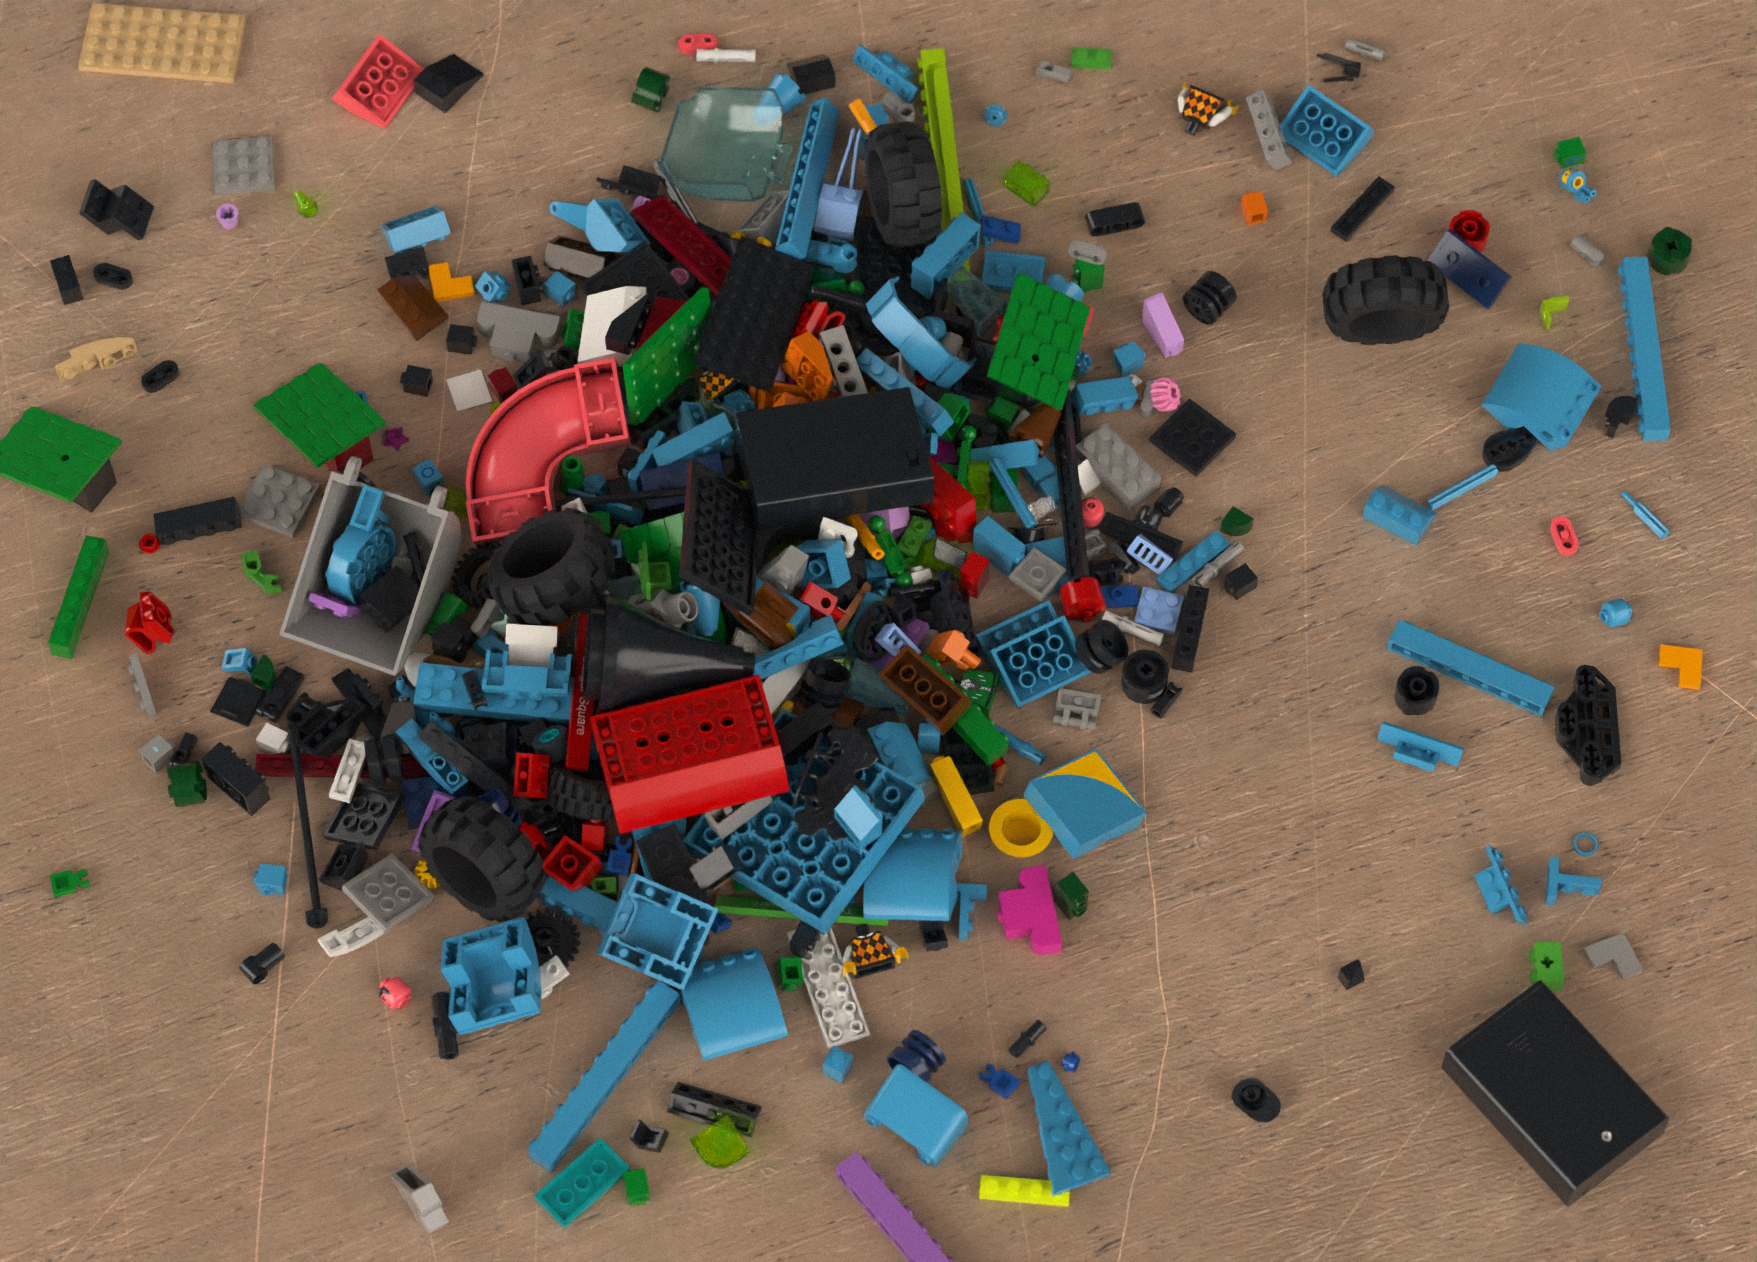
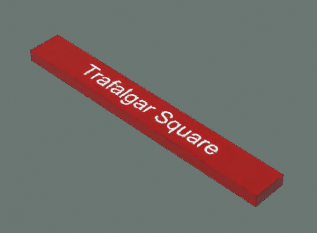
M583 613L578 618L565 768L586 772L589 764L592 729L589 716L593 715L594 701L583 700L584 653L588 615Z

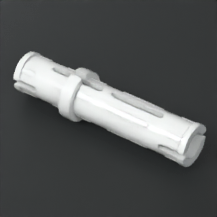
M697 49V62H755V50Z
M1108 610L1105 611L1102 620L1114 623L1122 632L1132 634L1157 646L1161 645L1165 634L1128 620L1129 617H1121Z

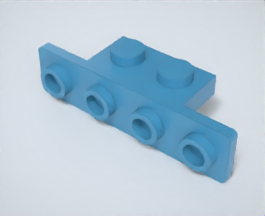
M863 45L858 46L852 61L892 92H895L908 104L912 103L918 87L909 80L913 79L915 72L907 64L895 58L890 52L885 51L875 55Z
M1382 722L1377 738L1378 741L1396 746L1393 759L1432 772L1438 760L1459 766L1464 750L1463 747L1387 722Z
M1490 845L1486 846L1485 848L1493 865L1474 876L1490 913L1495 914L1511 906L1516 920L1524 926L1527 925L1526 917L1528 913L1525 907L1520 905L1518 900L1520 895L1516 887L1512 886L1510 882L1512 876L1509 870L1503 866L1502 860L1504 858L1498 848L1495 849Z

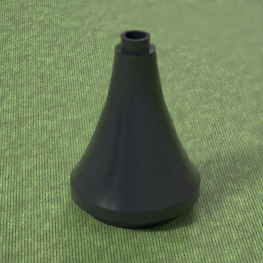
M605 594L603 607L590 606L584 653L583 700L595 701L596 714L624 708L644 699L687 687L725 683L754 675L755 653L744 652V647L725 644L690 634L651 617L627 603L619 595Z

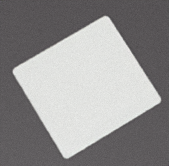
M481 370L446 380L457 411L492 401Z

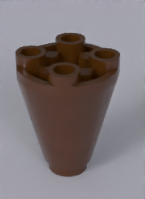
M1042 404L1014 427L1009 437L1015 442L1034 440L1039 448L1038 457L1043 458L1048 451L1061 416V411Z

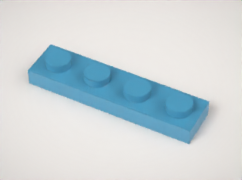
M1216 530L1156 578V583L1166 592L1174 593L1203 570L1207 563L1214 561L1222 552L1230 547L1231 543Z

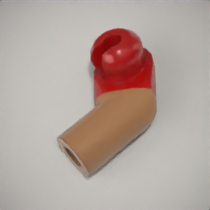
M1000 757L991 766L996 772L993 782L1001 787L1005 782L1009 767L1004 759Z

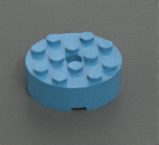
M374 522L371 532L349 524L347 525L341 537L337 538L333 544L334 550L325 573L331 594L359 606L360 595L391 570L389 569L391 560L394 556L396 557L397 540L392 529Z

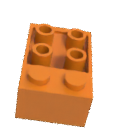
M808 331L790 340L782 368L813 401L827 399L833 376L822 344Z

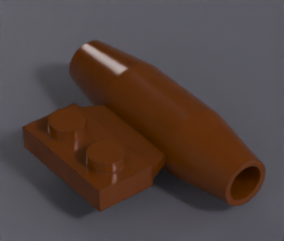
M767 581L755 594L754 612L750 616L722 602L739 623L768 646L778 649L795 639L783 625H786L791 620L799 607Z

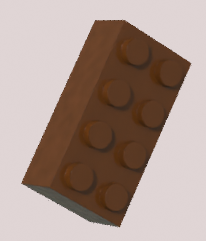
M907 644L878 674L884 685L943 736L972 706L968 696Z

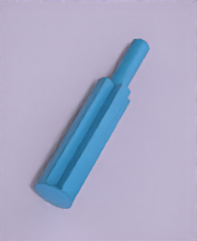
M1627 491L1622 492L1621 495L1634 507L1633 511L1661 539L1668 536L1670 530L1642 502L1638 503Z

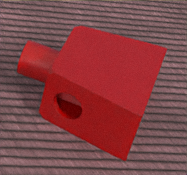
M811 581L801 590L797 598L800 602L810 606V616L818 620L832 615L834 620L840 622L845 613L843 609L835 606L838 601L837 597Z

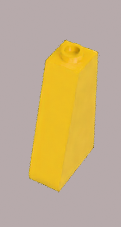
M939 756L933 759L929 770L936 785L939 787V792L957 831H961V838L980 830L983 820L951 757L944 758V756Z

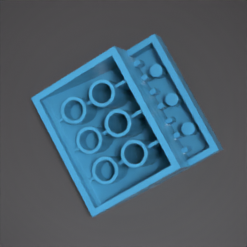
M1050 600L975 635L976 642L981 646V655L992 673H999L1000 686L1017 708L1091 673L1077 655L1075 647L1076 638L1065 616L1063 615L1058 618Z

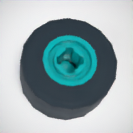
M553 725L540 731L532 741L535 752L541 755H550L549 763H555L566 758L568 729L564 725Z

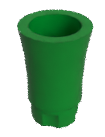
M572 455L565 457L561 465V492L565 496H569L568 488L585 492L582 488L585 474L581 460Z
M444 592L425 631L427 636L432 637L443 621L450 625L456 616L461 617L468 609L467 604L457 596Z

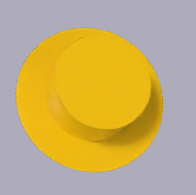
M1014 799L1003 803L994 811L989 822V833L994 844L1002 852L1014 857H1029L1040 853L1048 846L1053 836L1051 827L1038 815L1027 799Z

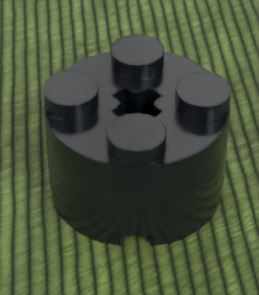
M977 414L968 415L956 434L957 449L958 446L962 447L963 439L961 438L960 431L966 425L973 426L977 431L976 438L971 442L972 449L997 445L996 425L990 419L978 416Z
M1421 666L1409 667L1401 673L1397 680L1394 699L1405 715H1423L1434 708L1439 692L1437 676L1432 671L1429 672Z

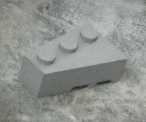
M790 545L779 556H775L769 563L767 562L756 578L764 582L767 581L775 589L793 597L801 586L809 555Z
M769 796L709 811L704 815L712 830L723 840L772 803L773 799Z

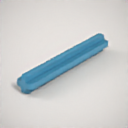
M971 178L966 179L963 182V186L974 219L980 224V220L985 213L974 180ZM980 236L984 247L993 245V238Z
M999 458L992 459L989 462V466L1026 528H1033L1037 522Z
M1494 464L1483 468L1429 498L1427 506L1430 510L1437 509L1496 476L1498 469Z

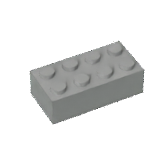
M1106 423L1076 445L1077 458L1081 462L1086 459L1089 460L1100 480V484L1129 512L1160 489L1161 476Z

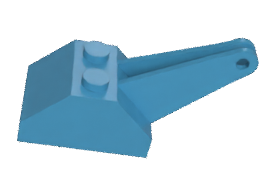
M593 199L589 205L554 201L549 206L552 215L585 231L591 246L597 251L628 252L643 241H646L648 245L651 244L618 199Z

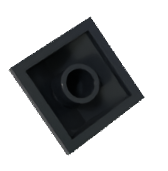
M365 844L338 845L319 881L343 891V884L359 875L368 860Z

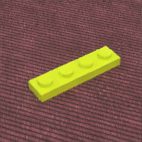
M981 1175L979 1199L1069 1207L1070 1191L1052 1197L1051 1181Z

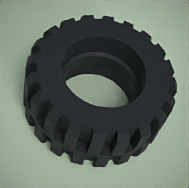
M566 759L558 761L551 767L546 798L551 807L581 819H591L594 821L616 820L601 763L589 760L586 772L565 768Z

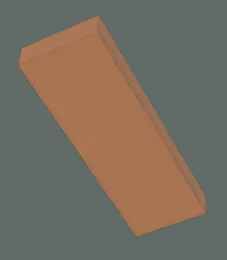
M868 582L864 583L860 592L846 609L840 622L837 623L836 626L839 630H844L859 608L866 592L871 590L872 585Z

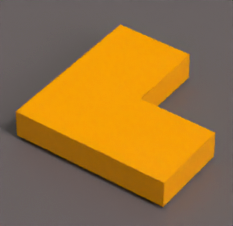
M448 262L429 265L433 295L437 302L475 296L471 275L451 279Z
M1661 644L1659 647L1658 666L1679 669L1678 687L1700 690L1703 649Z

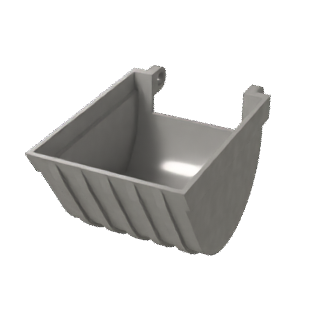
M351 456L344 473L331 471L279 635L396 676L405 665L408 654L425 635L429 621L440 602L442 594L448 591L459 552L461 537L460 521L453 511L443 508L447 496L446 488L438 485L433 491L430 502L427 501L425 504L406 498V494L403 492L395 491L393 494L357 481L362 460ZM364 485L385 493L379 509L389 515L390 518L387 524L382 522L380 524L389 527L395 533L397 540L396 557L407 558L408 551L403 535L410 532H416L420 549L424 553L422 556L426 570L413 610L388 632L383 628L377 627L374 620L362 611L360 615L340 617L334 615L333 610L316 608L313 602L308 601L310 592H326L331 594L325 573L334 550L333 544L337 538L341 537L350 523ZM392 558L389 569H392L394 558ZM413 573L412 580L416 581L415 575Z

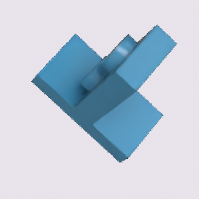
M364 485L349 525L371 532L374 522L387 524L390 516L379 509L385 493Z
M1550 857L1547 868L1545 905L1554 906L1557 890L1563 893H1582L1586 896L1599 894L1602 878L1558 873L1559 857Z
M956 883L957 900H960L959 940H967L968 932H972L973 919H968L969 912L973 913V901H986L987 884Z

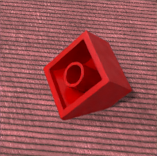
M565 835L544 860L542 868L546 871V875L570 891L575 892L589 885L601 871L602 865L599 857Z

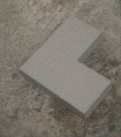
M1624 933L1584 947L1583 951L1593 969L1613 962L1622 980L1643 971Z

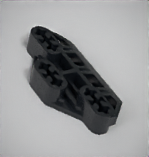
M1581 665L1576 670L1573 680L1574 691L1566 702L1559 705L1555 716L1556 741L1579 767L1580 779L1583 784L1594 786L1598 782H1602L1610 773L1613 775L1621 766L1616 688L1595 666ZM1596 677L1605 684V689L1603 688L1602 691L1597 689ZM1597 703H1603L1607 706L1603 707V718L1599 715ZM1566 717L1568 718V721H1567V728H1568L1567 733L1565 732V728H1566V721H1565V720H1566ZM1599 730H1608L1609 734H1605V744H1602ZM1590 756H1592V759H1591V766H1592L1591 771L1589 770V767H1590V760H1589V758H1590ZM1602 757H1610L1611 761L1607 760V769L1604 771Z

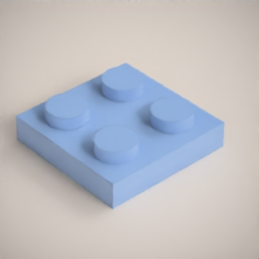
M1143 587L1134 622L1157 632L1174 635L1184 596Z

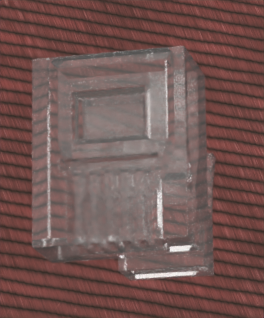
M1051 494L1041 495L1026 503L1037 524L1062 519V517L1055 519L1047 518L1038 521L1041 517L1058 509Z

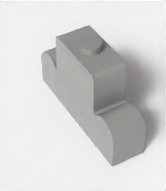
M482 302L477 316L480 333L485 337H492L490 341L492 357L502 358L510 362L525 363L533 355L536 343H539L544 348L553 347L556 345L561 331L560 316Z
M410 1163L390 1174L401 1196L409 1204L419 1225L426 1232L431 1234L449 1223L441 1208V1200L432 1183Z

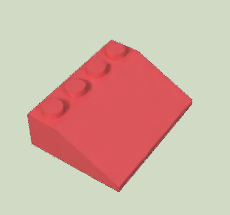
M379 34L369 45L331 99L347 111L385 129L414 89V79L424 68Z

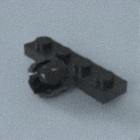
M1143 505L1133 521L1106 512L1099 527L1100 533L1130 545L1139 534H1142L1176 562L1183 546V541L1158 531L1163 517L1162 512L1154 508L1151 513L1149 510L1151 506ZM1140 543L1138 548L1141 549L1144 546V544Z

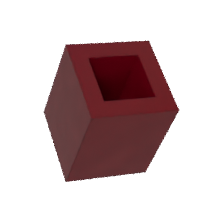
M506 367L496 369L487 375L489 387L500 404L517 392V385Z

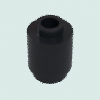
M1172 487L1159 497L1154 503V507L1162 512L1163 517H1170L1182 504L1184 496L1179 489Z

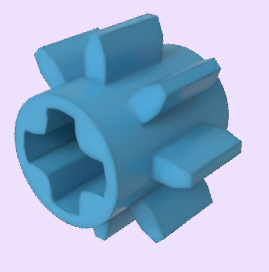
M1079 350L1075 365L1079 367L1076 369L1079 371V376L1086 375V370L1091 368L1092 360L1089 354Z
M595 473V475L591 474L585 477L582 488L589 494L604 496L608 489V483L603 480V475Z

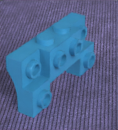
M486 650L485 669L482 679L483 692L505 693V696H508L510 699L529 697L531 700H542V698H548V696L569 697L573 665L572 654H567V657H559L550 653L548 669V667L508 665V651L492 653L491 650Z

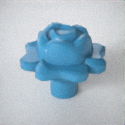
M996 103L992 107L987 106L986 113L984 114V118L987 119L986 123L992 124L995 127L1005 124V118L1008 115L1004 111L1005 107L998 106Z

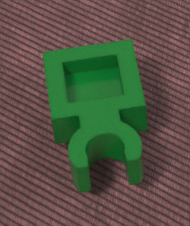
M71 870L51 874L50 879L54 897L76 893L75 887L77 886L81 888L91 886L89 880L81 881L83 877L89 876L87 870H80L76 875H73Z

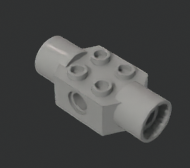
M661 588L650 591L651 600L646 601V593L631 596L627 602L651 617L679 629L683 623L693 621L698 614L697 601L689 592L671 595Z

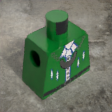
M967 670L962 681L954 680V683L958 688L961 687L965 690L972 703L975 702L980 707L981 713L985 717H989L999 684V673Z

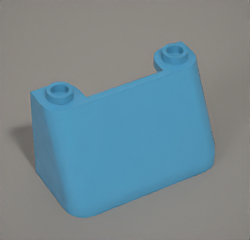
M897 1064L864 1112L865 1120L869 1125L881 1127L884 1124L917 1148L918 1159L927 1166L930 1164L934 1168L967 1129L968 1115L963 1108L901 1064Z

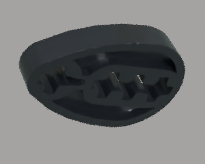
M1525 428L1508 429L1493 434L1484 443L1482 450L1483 460L1487 466L1494 464L1500 472L1510 471L1528 458L1536 445L1537 438ZM1508 445H1509V447H1513V446H1514L1515 448H1514V450H1512L1511 448L1507 449V446H1508ZM1499 450H1501L1502 452L1506 451V454H1498ZM1490 454H1492L1493 456H1496L1498 454L1497 459H1495L1494 457L1490 458Z
M881 601L874 602L862 613L853 631V649L859 657L866 661H879L889 653L875 640L884 625L892 623L886 604ZM876 608H878V612L881 613L878 617H877V612H876V611H873V610H875ZM874 627L878 633L873 637V641L876 643L872 646L874 653L871 655L867 648L871 646L872 642L868 639L873 636V631L870 629Z

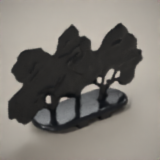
M854 724L846 728L836 726L830 729L828 735L832 745L826 750L822 751L820 749L823 732L819 733L813 750L808 749L805 756L804 769L801 768L798 774L797 791L792 805V810L796 809L801 798H804L807 803L805 809L797 812L793 817L795 824L798 826V833L812 837L825 828L827 834L834 841L849 837L847 832L834 818L835 808L853 787L857 786L860 791H865L866 786L863 780L857 779L855 772L871 767L879 759L869 737L861 734L859 727ZM835 742L840 743V746L835 747ZM832 750H842V753L838 756L828 755L833 753ZM817 757L825 758L828 763V769L825 774L819 775L811 772ZM829 759H834V764H831ZM809 777L816 780L817 790L815 793H804ZM866 793L870 799L869 802L872 803L873 799L869 793ZM811 800L817 802V805H812Z

